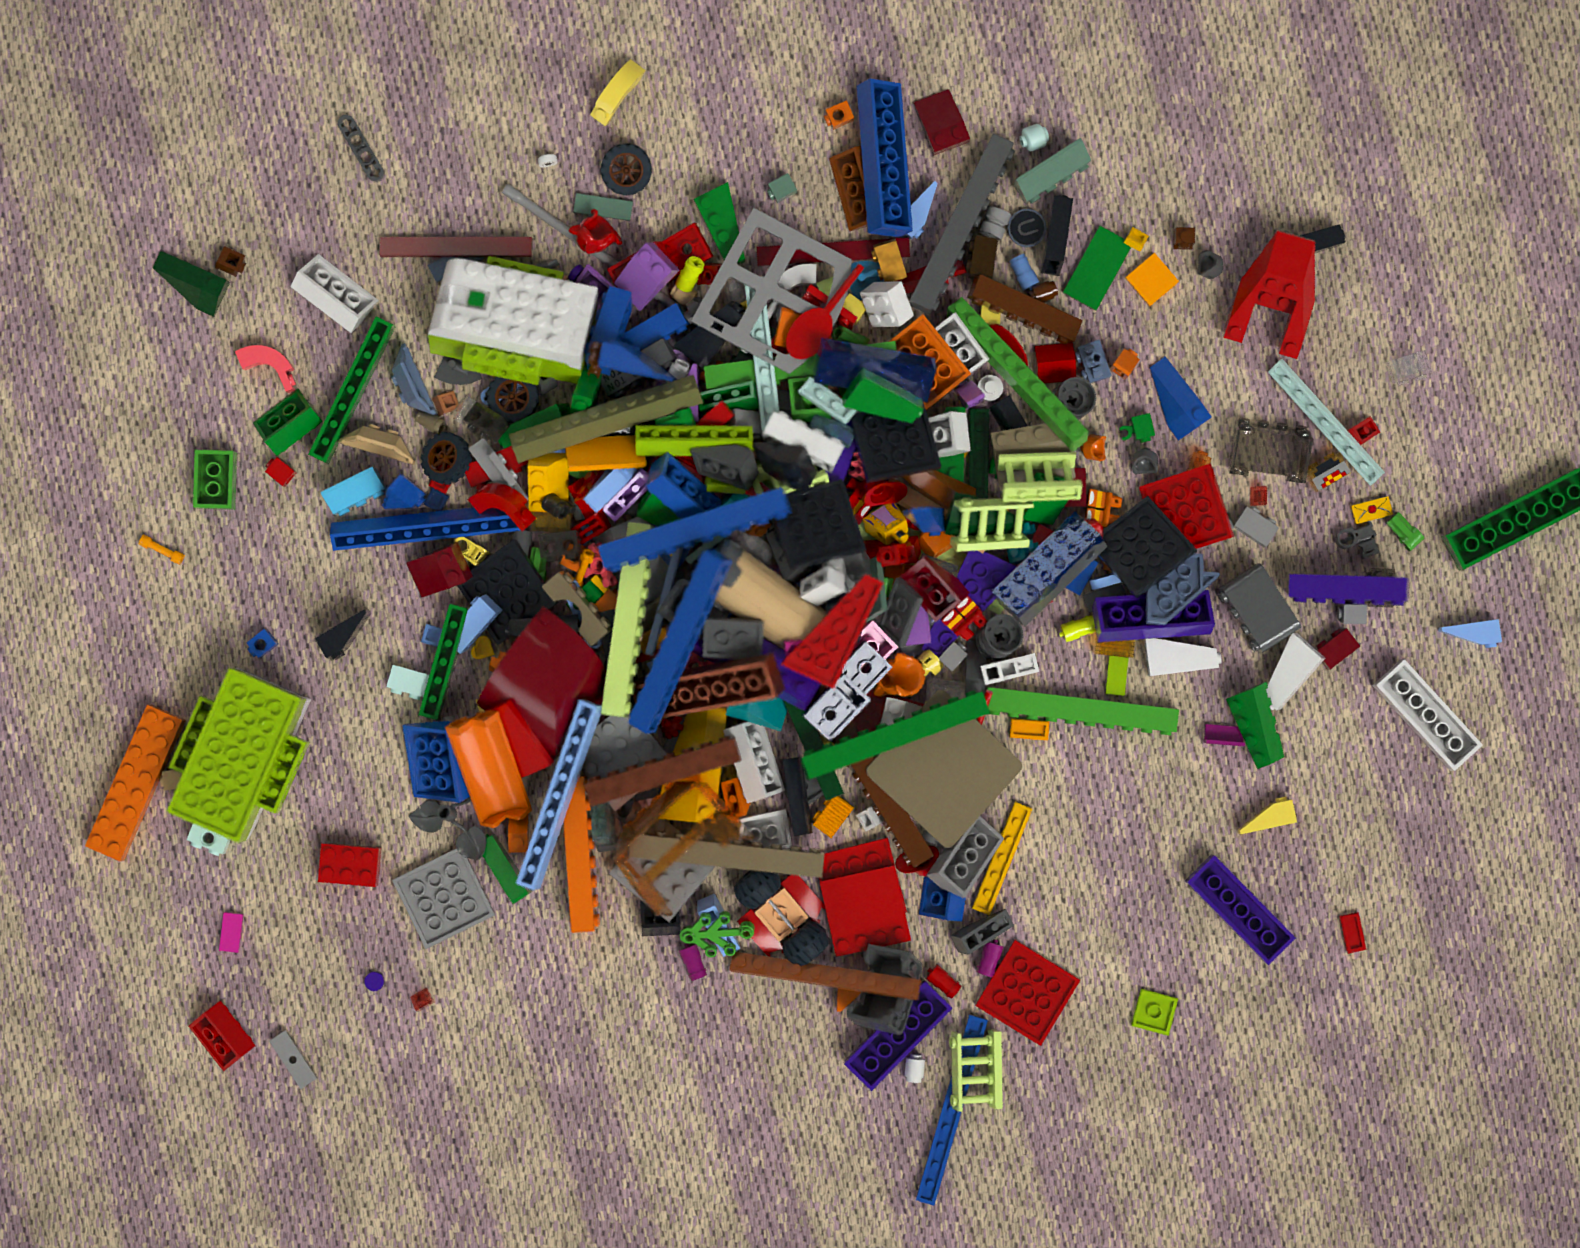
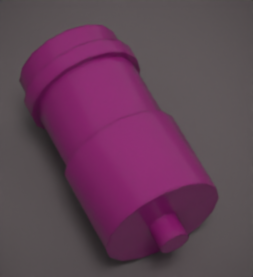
M994 939L993 942H988L984 945L979 965L976 967L977 973L988 977H993V974H995L997 962L1000 960L1004 946L997 944L998 940Z
M684 944L685 948L679 950V953L691 981L706 976L707 970L703 965L697 945L689 946V944Z

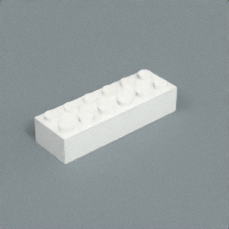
M1405 659L1399 660L1372 685L1450 771H1455L1483 746Z

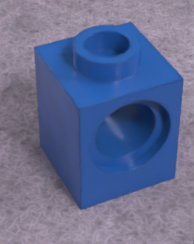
M263 629L247 642L249 646L247 650L253 657L262 658L279 643L268 629ZM260 639H263L266 643L263 650L257 648V642Z

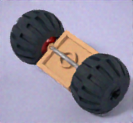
M748 871L734 886L736 898L747 908L755 909L759 907L754 913L779 942L791 933L782 943L783 953L791 963L799 964L800 966L807 965L828 946L829 938L826 930L814 921L803 923L809 917L784 887L778 891L781 886L778 873Z

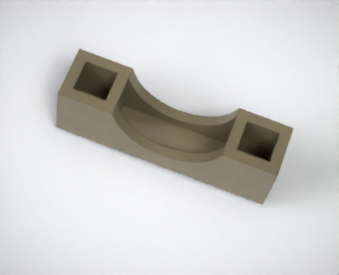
M560 571L546 582L542 588L553 601L569 600L577 605L582 614V624L578 632L590 646H593L612 631L609 627L611 624L604 616H600L597 612V606L586 599L584 590L581 587H576L573 583V577L568 572Z

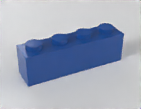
M675 303L625 332L621 342L638 347L639 351H642L662 338L670 340V335L675 332L677 334L687 330L686 326L690 323L685 318L680 304Z

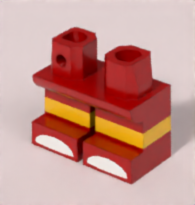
M852 478L846 488L853 492L848 497L857 523L860 525L863 518L869 514L874 506H868L864 502L866 494L864 483L866 480L864 479L860 482Z
M969 595L940 618L956 636L960 635L966 641L974 635L973 631L968 627L972 622L979 628H982L987 623L982 610Z

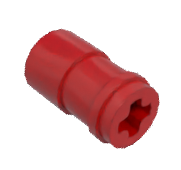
M938 964L933 969L930 967L927 970L929 974L925 979L936 988H939L947 997L952 999L961 989L962 985L959 984L960 982L953 979Z

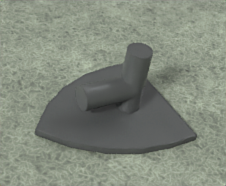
M444 356L434 378L453 385H464L482 379V376L478 372L463 370L462 360Z

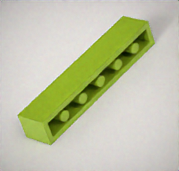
M636 426V456H662L666 452L672 456H692V448L728 445L747 447L753 451V426Z

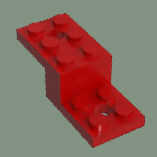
M692 223L663 241H654L657 247L679 269L669 282L678 278L689 257H698L703 262L714 257L697 223ZM687 243L692 246L690 254L684 252V246ZM637 252L607 269L613 282L616 281Z

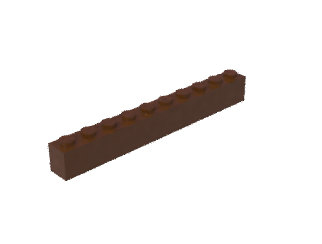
M834 710L826 711L825 718H833L835 715ZM852 721L832 740L834 745L839 744V739L850 736L853 739L858 737V731ZM872 756L851 764L855 771L852 773L857 783L861 782L865 789L862 792L867 800L871 798L875 805L872 808L877 816L882 815L885 820L882 824L888 833L892 832L895 836L892 840L898 849H903L905 855L902 857L907 865L912 864L915 868L933 857L932 851L909 814L868 777L866 771L868 766L875 760Z

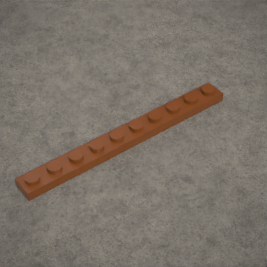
M735 952L732 956L729 969L735 973L918 1000L921 980L813 963L800 966L799 964L791 963L787 959Z

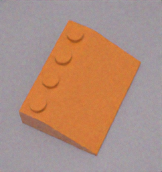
M924 314L890 340L896 342L899 365L893 371L913 395H922L926 411L971 375L970 371Z

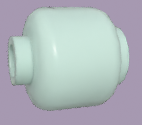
M1040 124L1025 127L1022 130V136H1019L1020 144L1030 152L1044 148L1047 145V141H1049L1047 129Z

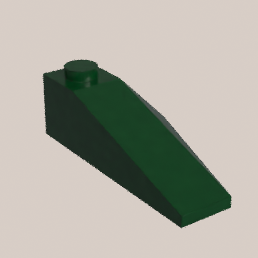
M160 251L153 266V269L197 310L215 317L229 287V281L163 251Z
M958 492L954 493L945 517L944 534L956 537L960 535L962 512L954 505V501H961L963 498L979 500L978 497ZM988 510L986 535L996 533L998 510ZM970 511L968 536H976L978 534L980 511ZM1006 511L1004 534H1011L1014 531L1016 515Z

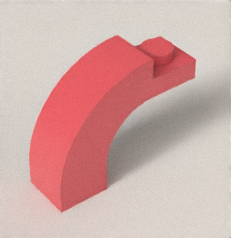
M251 345L235 351L243 370L246 371L258 365L272 366L277 371L287 393L295 391L294 385H296V381L292 374H288L295 369L283 354L263 345Z

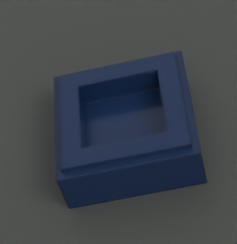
M432 488L423 505L435 511H442L449 496Z

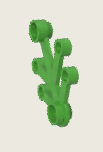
M722 911L707 930L699 931L703 926H708L711 923V915L709 913H702L700 919L693 926L688 925L681 930L680 939L686 944L695 943L705 950L706 956L715 957L717 947L701 939L708 938L722 947L727 956H733L736 952L735 944L729 943L721 937L741 936L744 939H749L754 935L755 927L753 923L744 921L740 924L739 928L719 929L723 924H728L731 917L729 912Z

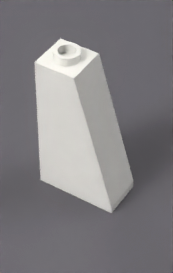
M1293 633L1290 636L1266 689L1267 695L1271 698L1272 702L1271 710H1281L1325 659L1321 653L1298 633Z
M1156 638L1144 639L1148 676L1219 668V664H1221V654L1217 652L1216 648Z

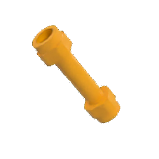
M144 534L141 536L138 544L146 549L151 548L171 558L170 561L178 565L182 563L185 555L176 550L174 552L152 541L153 538Z
M584 549L581 553V564L576 577L573 578L578 581L581 588L584 586L583 578L587 567L594 560V552L590 549Z

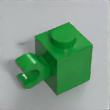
M1150 413L1131 417V426H1121L1119 428V431L1126 430L1128 433L1126 437L1121 438L1122 441L1130 439L1132 434L1134 440H1140V443L1152 441L1151 437L1155 436Z

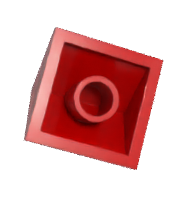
M1073 342L1067 343V345L1034 346L1037 377L1044 384L1064 382L1069 378L1076 377V357Z

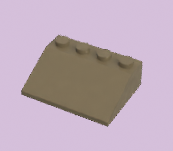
M1046 423L990 434L1000 492L1003 491V483H1007L1005 470L998 471L997 469L999 455L1072 452ZM1063 468L1052 469L1053 475L1065 477ZM1071 468L1072 477L1074 479L1076 478L1075 469ZM1032 469L1033 476L1036 472L1044 473V469ZM1013 470L1015 483L1027 482L1025 470Z

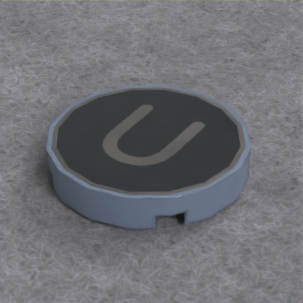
M1020 210L1014 213L1009 221L1008 234L1011 240L1021 247H1033L1040 243L1045 236V220L1035 210Z

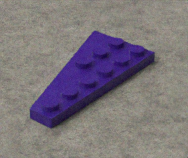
M974 550L967 552L956 577L970 592L968 595L983 612L996 599L994 594L1007 581L1015 579L1023 569L986 551L982 554ZM939 619L936 622L934 621L930 629L931 643L923 644L921 649L924 651L930 649L937 657H940L959 636H956Z

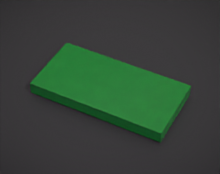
M1099 226L1065 287L1063 294L1097 311L1131 249L1129 245L1124 243L1125 239Z

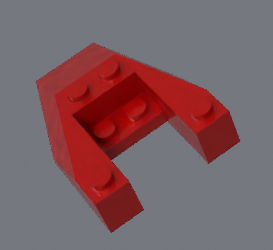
M1279 230L1276 231L1258 258L1254 260L1245 275L1241 277L1223 330V338L1242 343L1254 306L1258 304L1289 313L1278 350L1281 355L1294 359L1298 358L1315 303L1314 240Z

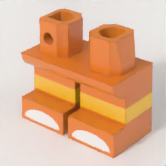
M1089 489L1086 507L1090 508H1086L1084 519L1094 518L1103 528H1106L1120 517L1119 515L1110 514L1111 507L1121 508L1122 498L1114 496L1111 492Z

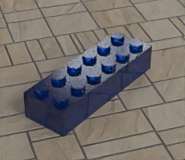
M821 338L813 370L814 383L848 389L862 368H865L921 398L922 402H928L936 372L935 358Z

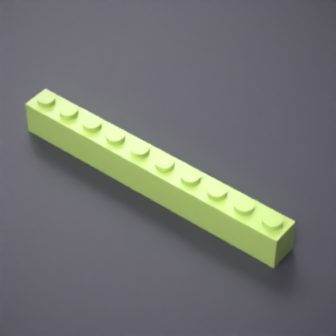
M628 522L626 537L655 527L651 524ZM647 559L641 560L640 564L635 566H622L601 710V714L606 716L628 718L632 710L631 695L635 692L633 680L634 675L636 676L638 672L636 659L640 655L641 650L639 638L643 635V626L641 624L642 618L646 615L644 602L649 594L647 581L651 578L650 561Z

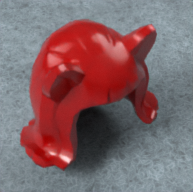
M596 209L591 210L593 216L584 219L580 225H574L568 230L571 234L576 235L578 247L587 254L601 252L613 243L618 245L623 243L617 231L614 230L606 219L598 215Z

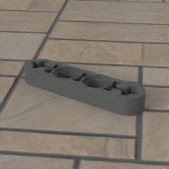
M341 116L338 120V127L367 177L373 182H380L385 175L384 169L352 116ZM345 119L347 121H352L350 123V127L352 128V130L356 128L357 131H353L350 133L347 127H342V125L344 124L343 121ZM355 135H359L362 138V142L357 146L351 143V139ZM363 152L371 153V159L368 162L361 160ZM376 161V164H373L376 170H380L378 173L379 177H371L373 171L370 167L366 169L365 166H369Z

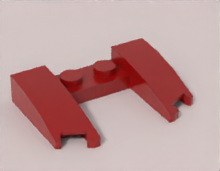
M790 874L781 882L778 891L784 887L814 922L820 923L821 920L817 918L821 908L825 909L824 903L799 875ZM759 907L750 909L737 920L739 925L744 921L754 924V935L751 938L768 957H771V952L782 950L783 954L782 943L774 937L754 913Z

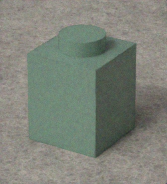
M788 173L768 183L769 189L766 190L770 199H775L777 203L797 193V188Z

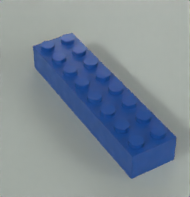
M870 78L857 85L868 234L901 237L913 231L901 83Z

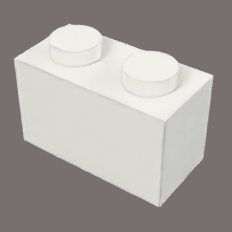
M826 566L801 581L800 597L819 606L844 592L845 575L830 566Z

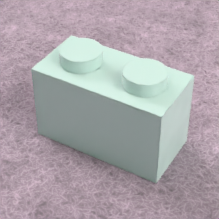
M392 665L386 687L391 688L390 692L401 695L402 692L409 693L410 698L420 700V697H424L429 675Z

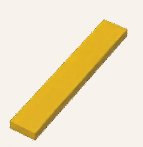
M1014 801L1001 834L1004 840L992 856L972 909L987 915L991 914L1032 808Z

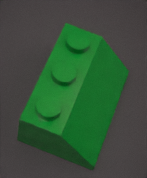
M298 388L254 421L253 424L266 445L278 456L323 421Z

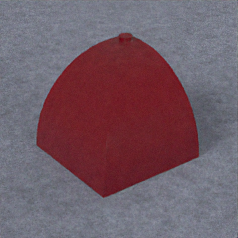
M543 607L502 658L483 688L476 705L486 711L510 699L551 758L555 760L562 752L579 700H588L598 705H601L603 702L607 671L591 647L572 628Z

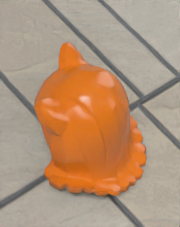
M896 653L894 659L887 660L892 668L877 683L874 695L878 697L884 695L906 697L917 694L922 689L925 680V670H923L922 664L917 658L915 659L906 653Z

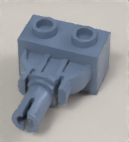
M1100 340L1076 348L1075 357L1077 363L1082 364L1083 370H1081V375L1083 379L1092 384L1112 376Z

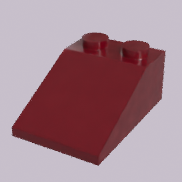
M949 89L913 102L933 156L970 142V136Z
M458 542L406 562L421 597L450 589L467 582L473 577Z
M926 556L900 576L923 598L921 606L935 622L962 602L970 593L957 577Z

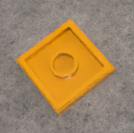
M1155 253L1125 277L1149 307L1179 282Z

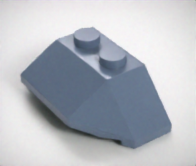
M404 343L400 347L392 368L394 375L391 376L394 385H399L401 393H399L403 404L407 403L409 407L432 415H438L409 348Z

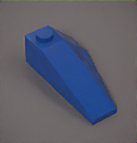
M1166 356L1150 367L1167 426L1178 441L1212 418L1203 403Z
M400 474L387 488L382 507L386 510L414 509L416 506L419 508L426 499L424 497L427 494L409 478Z
M926 507L903 511V515L923 533H929V536L941 535L940 532L945 531L944 508Z

